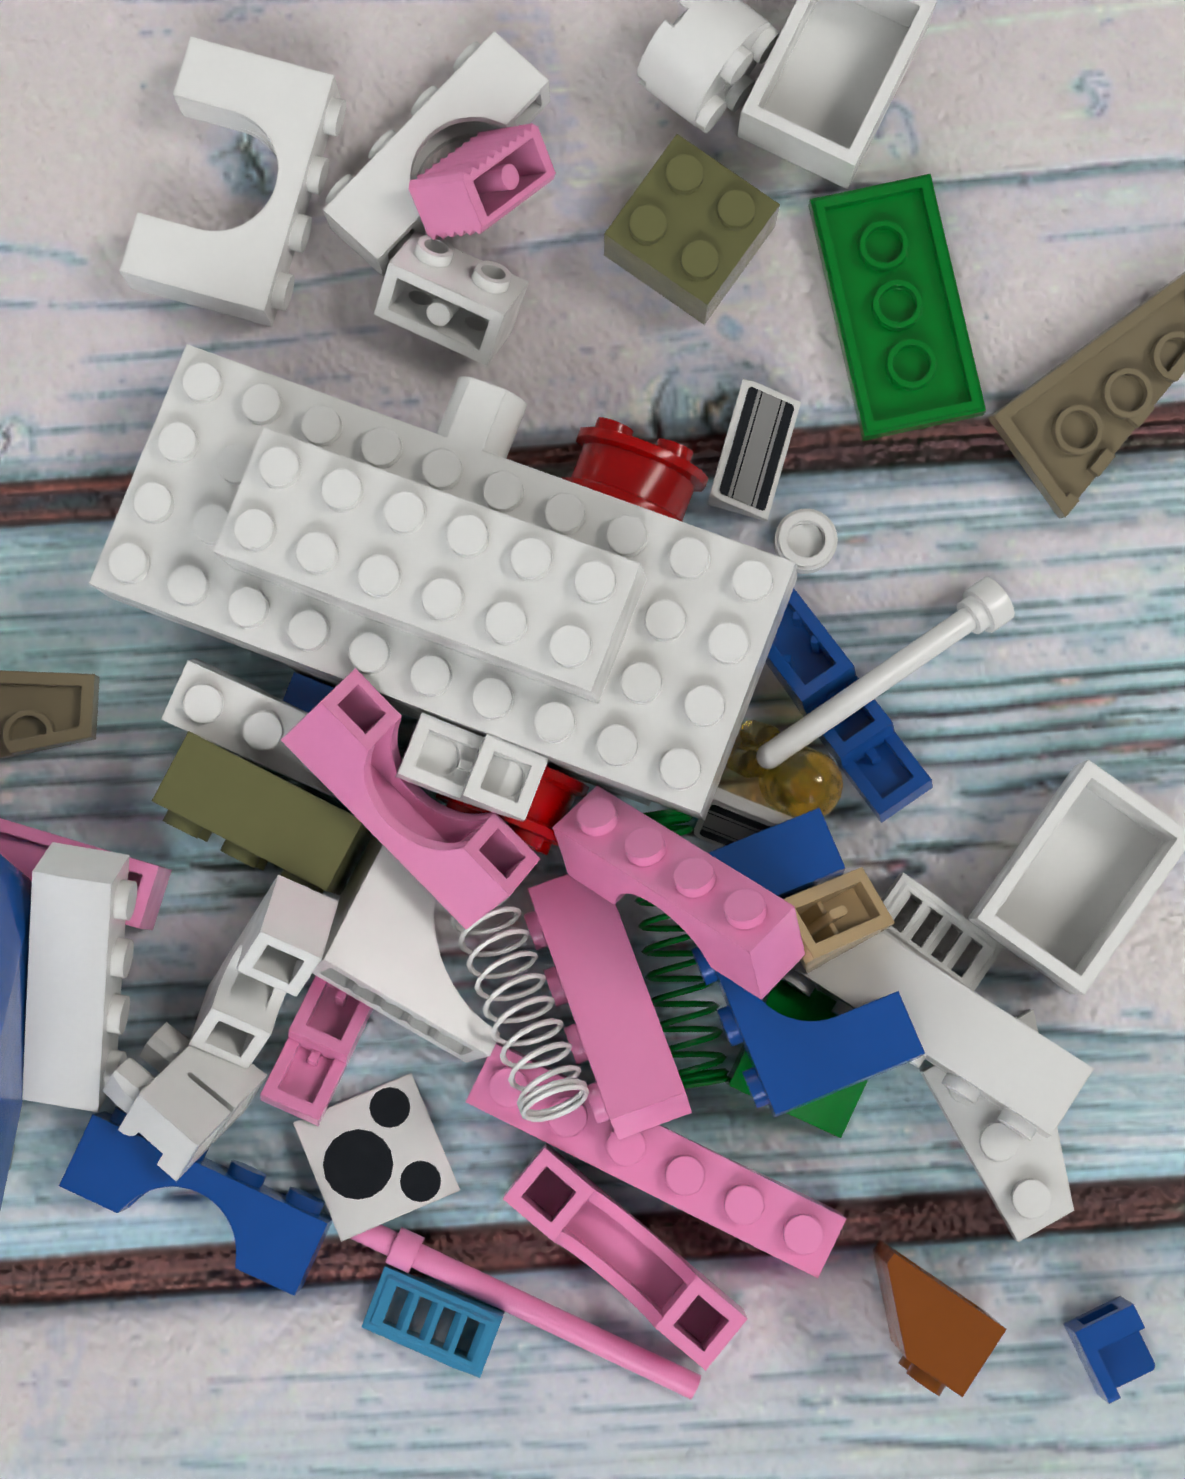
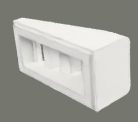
M904 872L900 873L881 899L894 920L909 898L917 902L919 906L901 932L890 926L882 931V933L972 991H975L1004 947ZM931 912L940 919L920 947L911 939ZM952 927L960 932V934L940 962L931 954L949 928ZM972 941L981 949L960 977L951 969Z

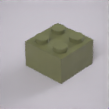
M676 134L604 233V256L705 325L775 228L780 204Z

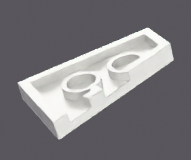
M1029 1009L1015 1017L1038 1032L1034 1010ZM931 1064L920 1071L1014 1240L1020 1242L1074 1211L1058 1128H1056L1052 1136L1047 1138L1036 1131L1033 1138L1028 1140L997 1119L1003 1110L981 1095L976 1103L973 1104L943 1085L941 1082L947 1074L943 1070Z

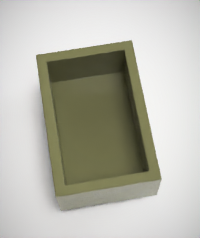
M188 731L152 799L154 803L168 809L162 820L165 823L208 842L211 834L215 833L226 839L220 849L225 854L264 871L269 861L283 868L281 876L321 894L324 891L341 895L372 835L355 816Z

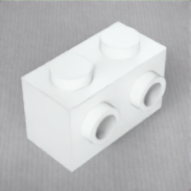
M415 231L388 263L374 315L488 366L512 333L529 281L511 274L505 266L499 263L482 261L454 248L446 239L438 237L436 240H433L430 236Z

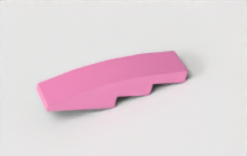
M315 975L288 1030V1039L260 1094V1100L319 1126L373 1008Z

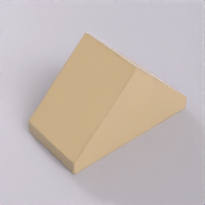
M863 867L784 899L795 906L805 955L799 961L806 973L815 970L895 924Z

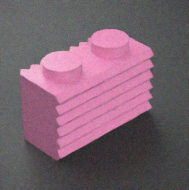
M531 123L478 132L476 137H470V142H464L462 147L455 148V152L448 153L447 158H441L440 163H435L432 168L425 169V174H418L417 179L410 180L409 191L427 235L433 240H436L438 237L444 239L448 235L453 238L457 234L462 237L466 233L471 236L475 232L478 234L484 232L551 182L556 172L538 126Z

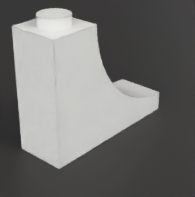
M373 835L339 899L323 958L312 974L466 1063L490 1056L497 1043L491 1034L493 1027L474 1013L462 999L446 972L440 956L434 922L435 897Z

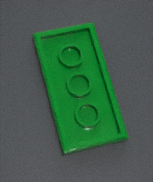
M931 173L810 199L808 207L862 441L983 416L986 412V407Z

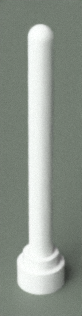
M984 577L966 589L962 594L963 600L957 603V612L763 744L756 754L760 766L766 769L777 767L969 633L980 634L983 631L993 633L1012 620L1015 612L1007 593L995 580L989 577Z

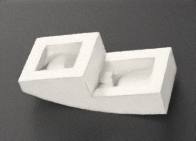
M422 712L395 777L472 806L519 821H525L549 758L490 734H486L484 737Z

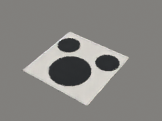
M412 1073L327 1108L319 1126L303 1119L293 1123L341 1242L460 1191Z

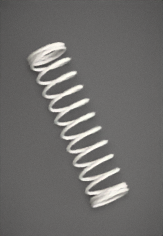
M508 897L506 900H504L502 903H500L498 906H500V905L503 904L505 901H507V900L509 899V897ZM513 906L493 909L467 930L459 926L457 920L451 916L450 922L452 927L461 933L458 942L459 947L470 955L466 965L468 971L478 977L475 984L476 993L482 998L487 999L483 1008L484 1015L495 1022L491 1032L492 1037L495 1041L504 1045L500 1053V1059L503 1064L512 1068L508 1078L510 1086L522 1091L517 1101L522 1118L531 1122H544L574 1111L585 1102L590 1093L586 1082L577 1079L581 1072L580 1067L566 1065L552 1069L538 1076L527 1086H520L514 1078L519 1069L539 1068L561 1060L570 1053L573 1048L572 1044L561 1041L542 1046L527 1054L518 1063L510 1062L506 1056L507 1049L510 1046H527L556 1035L562 1029L563 1021L551 1018L532 1023L518 1031L509 1040L500 1038L497 1032L501 1023H520L543 1015L554 1005V998L545 995L532 997L512 1006L500 1017L493 1016L489 1010L492 1001H509L534 993L543 986L546 976L539 973H529L516 977L501 985L491 995L484 993L481 988L484 978H505L527 970L537 960V953L524 950L508 954L493 962L482 973L475 970L472 964L475 956H497L517 949L526 942L529 937V931L514 928L499 932L484 940L474 950L467 948L464 942L467 934L484 935L509 927L519 918L521 914L520 909ZM511 911L515 913L508 921L497 926L471 930L481 921L493 915ZM512 934H523L520 940L507 947L493 951H481L488 944L502 937ZM531 956L530 961L515 969L501 973H490L496 967L509 960ZM529 979H540L531 988L510 995L498 996L504 990L517 983ZM537 1002H549L546 1006L533 1013L507 1018L525 1006ZM557 1024L554 1029L543 1035L526 1040H517L534 1029ZM566 1047L564 1051L556 1056L534 1063H527L544 1052ZM568 1071H575L573 1074L564 1079H559L541 1086H536L540 1082L554 1075ZM568 1090H580L572 1098L550 1108L541 1110L529 1109L535 1103L553 1094Z

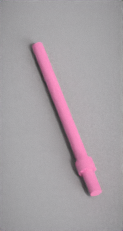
M381 1224L350 1238L388 1256L385 1261L387 1264L406 1273H409L411 1268L416 1269L684 1397L692 1399L698 1388L701 1375L422 1244L425 1237L401 1227L400 1231L396 1232Z

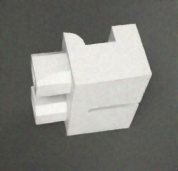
M166 1022L152 1035L139 1055L159 1071L160 1074L154 1077L134 1059L127 1058L113 1072L103 1092L127 1113L118 1131L128 1136H135L139 1132L163 1153L157 1165L177 1181L208 1150L211 1144L244 1113L267 1077V1074L254 1064H251L247 1070L189 1045L190 1039Z

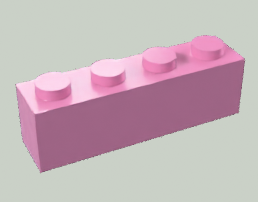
M568 874L527 888L535 910L524 914V918L536 950L548 947L555 964L554 967L543 971L556 1007L568 1003L575 1024L564 1027L568 1042L572 1044L573 1048L571 1051L576 1064L589 1061L596 1082L587 1085L590 1092L588 1099L597 1123L610 1120L618 1140L692 1113L685 1088L616 904H612Z

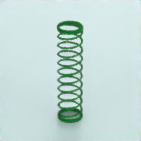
M674 809L643 813L679 836L689 834L694 829L690 825H676L689 822L693 817ZM637 897L634 901L640 906L656 907L641 897ZM666 913L645 919L638 925L643 931L685 932L679 925H649L671 918ZM688 934L650 944L641 951L643 954L653 957H694L691 950H655L690 940L691 938ZM694 958L655 969L645 976L646 979L654 982H703L664 993L651 999L654 1007H708L660 1022L663 1032L712 1033L669 1046L673 1058H717L706 1063L678 1070L685 1089L724 1083L730 1078L727 1076L729 1071L726 1068L705 1070L723 1063L727 1058L723 1053L714 1051H676L711 1041L723 1033V1030L713 1026H670L715 1012L720 1006L713 1001H663L699 991L714 984L711 983L706 986L702 976L697 975L657 976L696 965Z

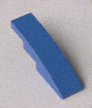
M793 588L767 656L766 664L804 717L859 678L856 675L852 662ZM875 699L819 737L843 773L881 823L933 788L932 779L896 734L893 722Z

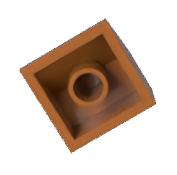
M879 1239L873 1249L890 1338L903 1354L898 1363L907 1370L906 1373L911 1378L936 1395L940 1396L947 1386L963 1397L1007 1329L985 1310Z

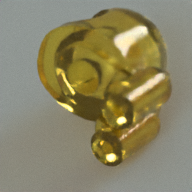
M757 720L746 721L740 729L742 742L740 745H733L725 767L744 778L751 779L757 777L763 798L766 803L778 812L795 818L820 807L823 816L828 815L838 804L843 790L842 775L834 760L828 755L806 746L777 767L772 769L763 768L757 761V751L763 744L781 732L775 726Z

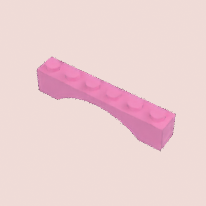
M499 1042L496 1043L491 1055L487 1057L466 1103L819 1278L846 1221V1218L839 1211L662 1125L618 1140L610 1120L597 1123L588 1097L577 1109L559 1118L544 1122L525 1120L522 1118L517 1106V1101L522 1091L510 1086L508 1078L512 1068L502 1063L500 1053L504 1045ZM510 1047L506 1052L507 1059L512 1063H518L519 1060L526 1056ZM531 1059L527 1063H534L538 1061ZM543 1066L534 1069H519L514 1078L520 1086H527L538 1076L552 1070V1068ZM560 1073L540 1082L536 1086L564 1079L567 1076ZM568 1090L553 1094L535 1103L529 1109L541 1110L550 1108L572 1098L580 1090Z

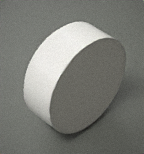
M798 509L789 513L781 520L775 532L774 550L776 556L796 562L797 573L809 574L821 570L830 562L837 548L838 537L835 526L825 514L814 509Z

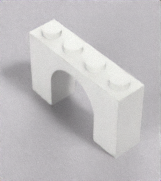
M190 37L173 93L182 115L240 131L263 142L277 158L278 173L276 185L269 201L255 217L238 227L227 230H201L137 212L119 272L131 289L272 327L277 310L286 311L292 297L295 277L292 274H288L294 252L303 253L307 246L311 232L312 217L306 215L312 193L320 195L325 186L329 159L323 157L329 135L337 137L341 131L346 112V100L340 99L341 96L334 75Z

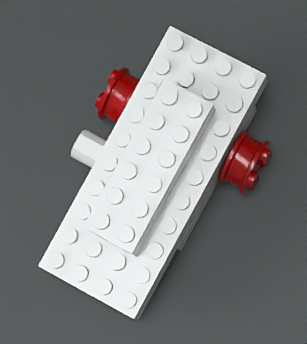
M186 344L89 584L114 600L285 663L294 671L333 687H336L356 668L402 714L418 719L423 712L484 737L486 734H490L549 758L525 821H519L498 814L533 851L547 856L551 845L559 846L553 827L571 810L575 797H585L587 795L589 787L578 780L594 786L598 785L604 790L650 806L652 801L705 821L795 586L797 568L796 562L682 521L693 492H702L709 478L701 469L690 462L694 454L693 451L677 442L659 438L656 445L633 437L634 431L628 426L612 419L598 417L594 427H581L575 441L582 448L572 476L559 478L506 459L525 413L527 403L514 393L472 377H459L436 434ZM439 793L435 797L447 803L446 807L455 811L469 814L490 812Z

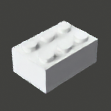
M797 0L741 110L737 137L848 189L928 29L937 0Z
M1090 760L1084 761L1072 768L967 919L1069 994L1085 995L1184 853L1185 827Z

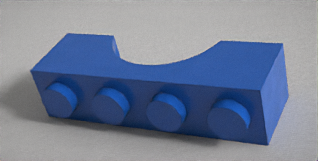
M115 1106L112 1114L106 1111L92 1114L59 1184L60 1187L115 1213L130 1208L144 1194L157 1188L180 1187L198 1192L220 1208L232 1228L236 1245V1269L294 1296L302 1289L333 1222L330 1215L321 1211L325 1204L323 1200L294 1187H290L285 1195L264 1185L263 1183L267 1175L260 1170L236 1160H231L227 1168L205 1158L208 1150L175 1181L157 1165L163 1153L139 1132L135 1136H128L118 1131L127 1115L120 1107Z

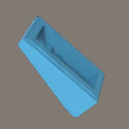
M385 1265L362 1328L452 1368L480 1378L501 1324L504 1311ZM398 1286L409 1292L397 1324L385 1320V1317ZM420 1297L432 1301L421 1333H418L408 1328ZM446 1307L456 1313L445 1342H441L432 1337L442 1311ZM468 1317L480 1322L469 1352L456 1348Z

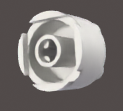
M680 0L678 3L685 7L687 11L682 13L673 24L666 19L663 21L648 44L637 69V76L642 79L639 83L647 91L705 133L709 132L716 125L726 107L732 112H736L745 103L756 83L749 75L757 63L762 64L768 59L781 33L768 20L741 0Z

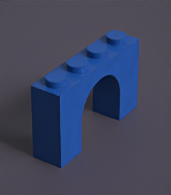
M820 807L709 852L713 857L782 899L839 877L845 871V865ZM698 946L691 949L705 985L707 986L717 981L727 1006L716 1011L731 1047L743 1043L750 1059L752 1068L742 1071L753 1102L757 1109L769 1105L774 1118L914 1061L925 1054L899 991L830 1019L821 1021L796 1020L776 1012L761 999L711 968Z

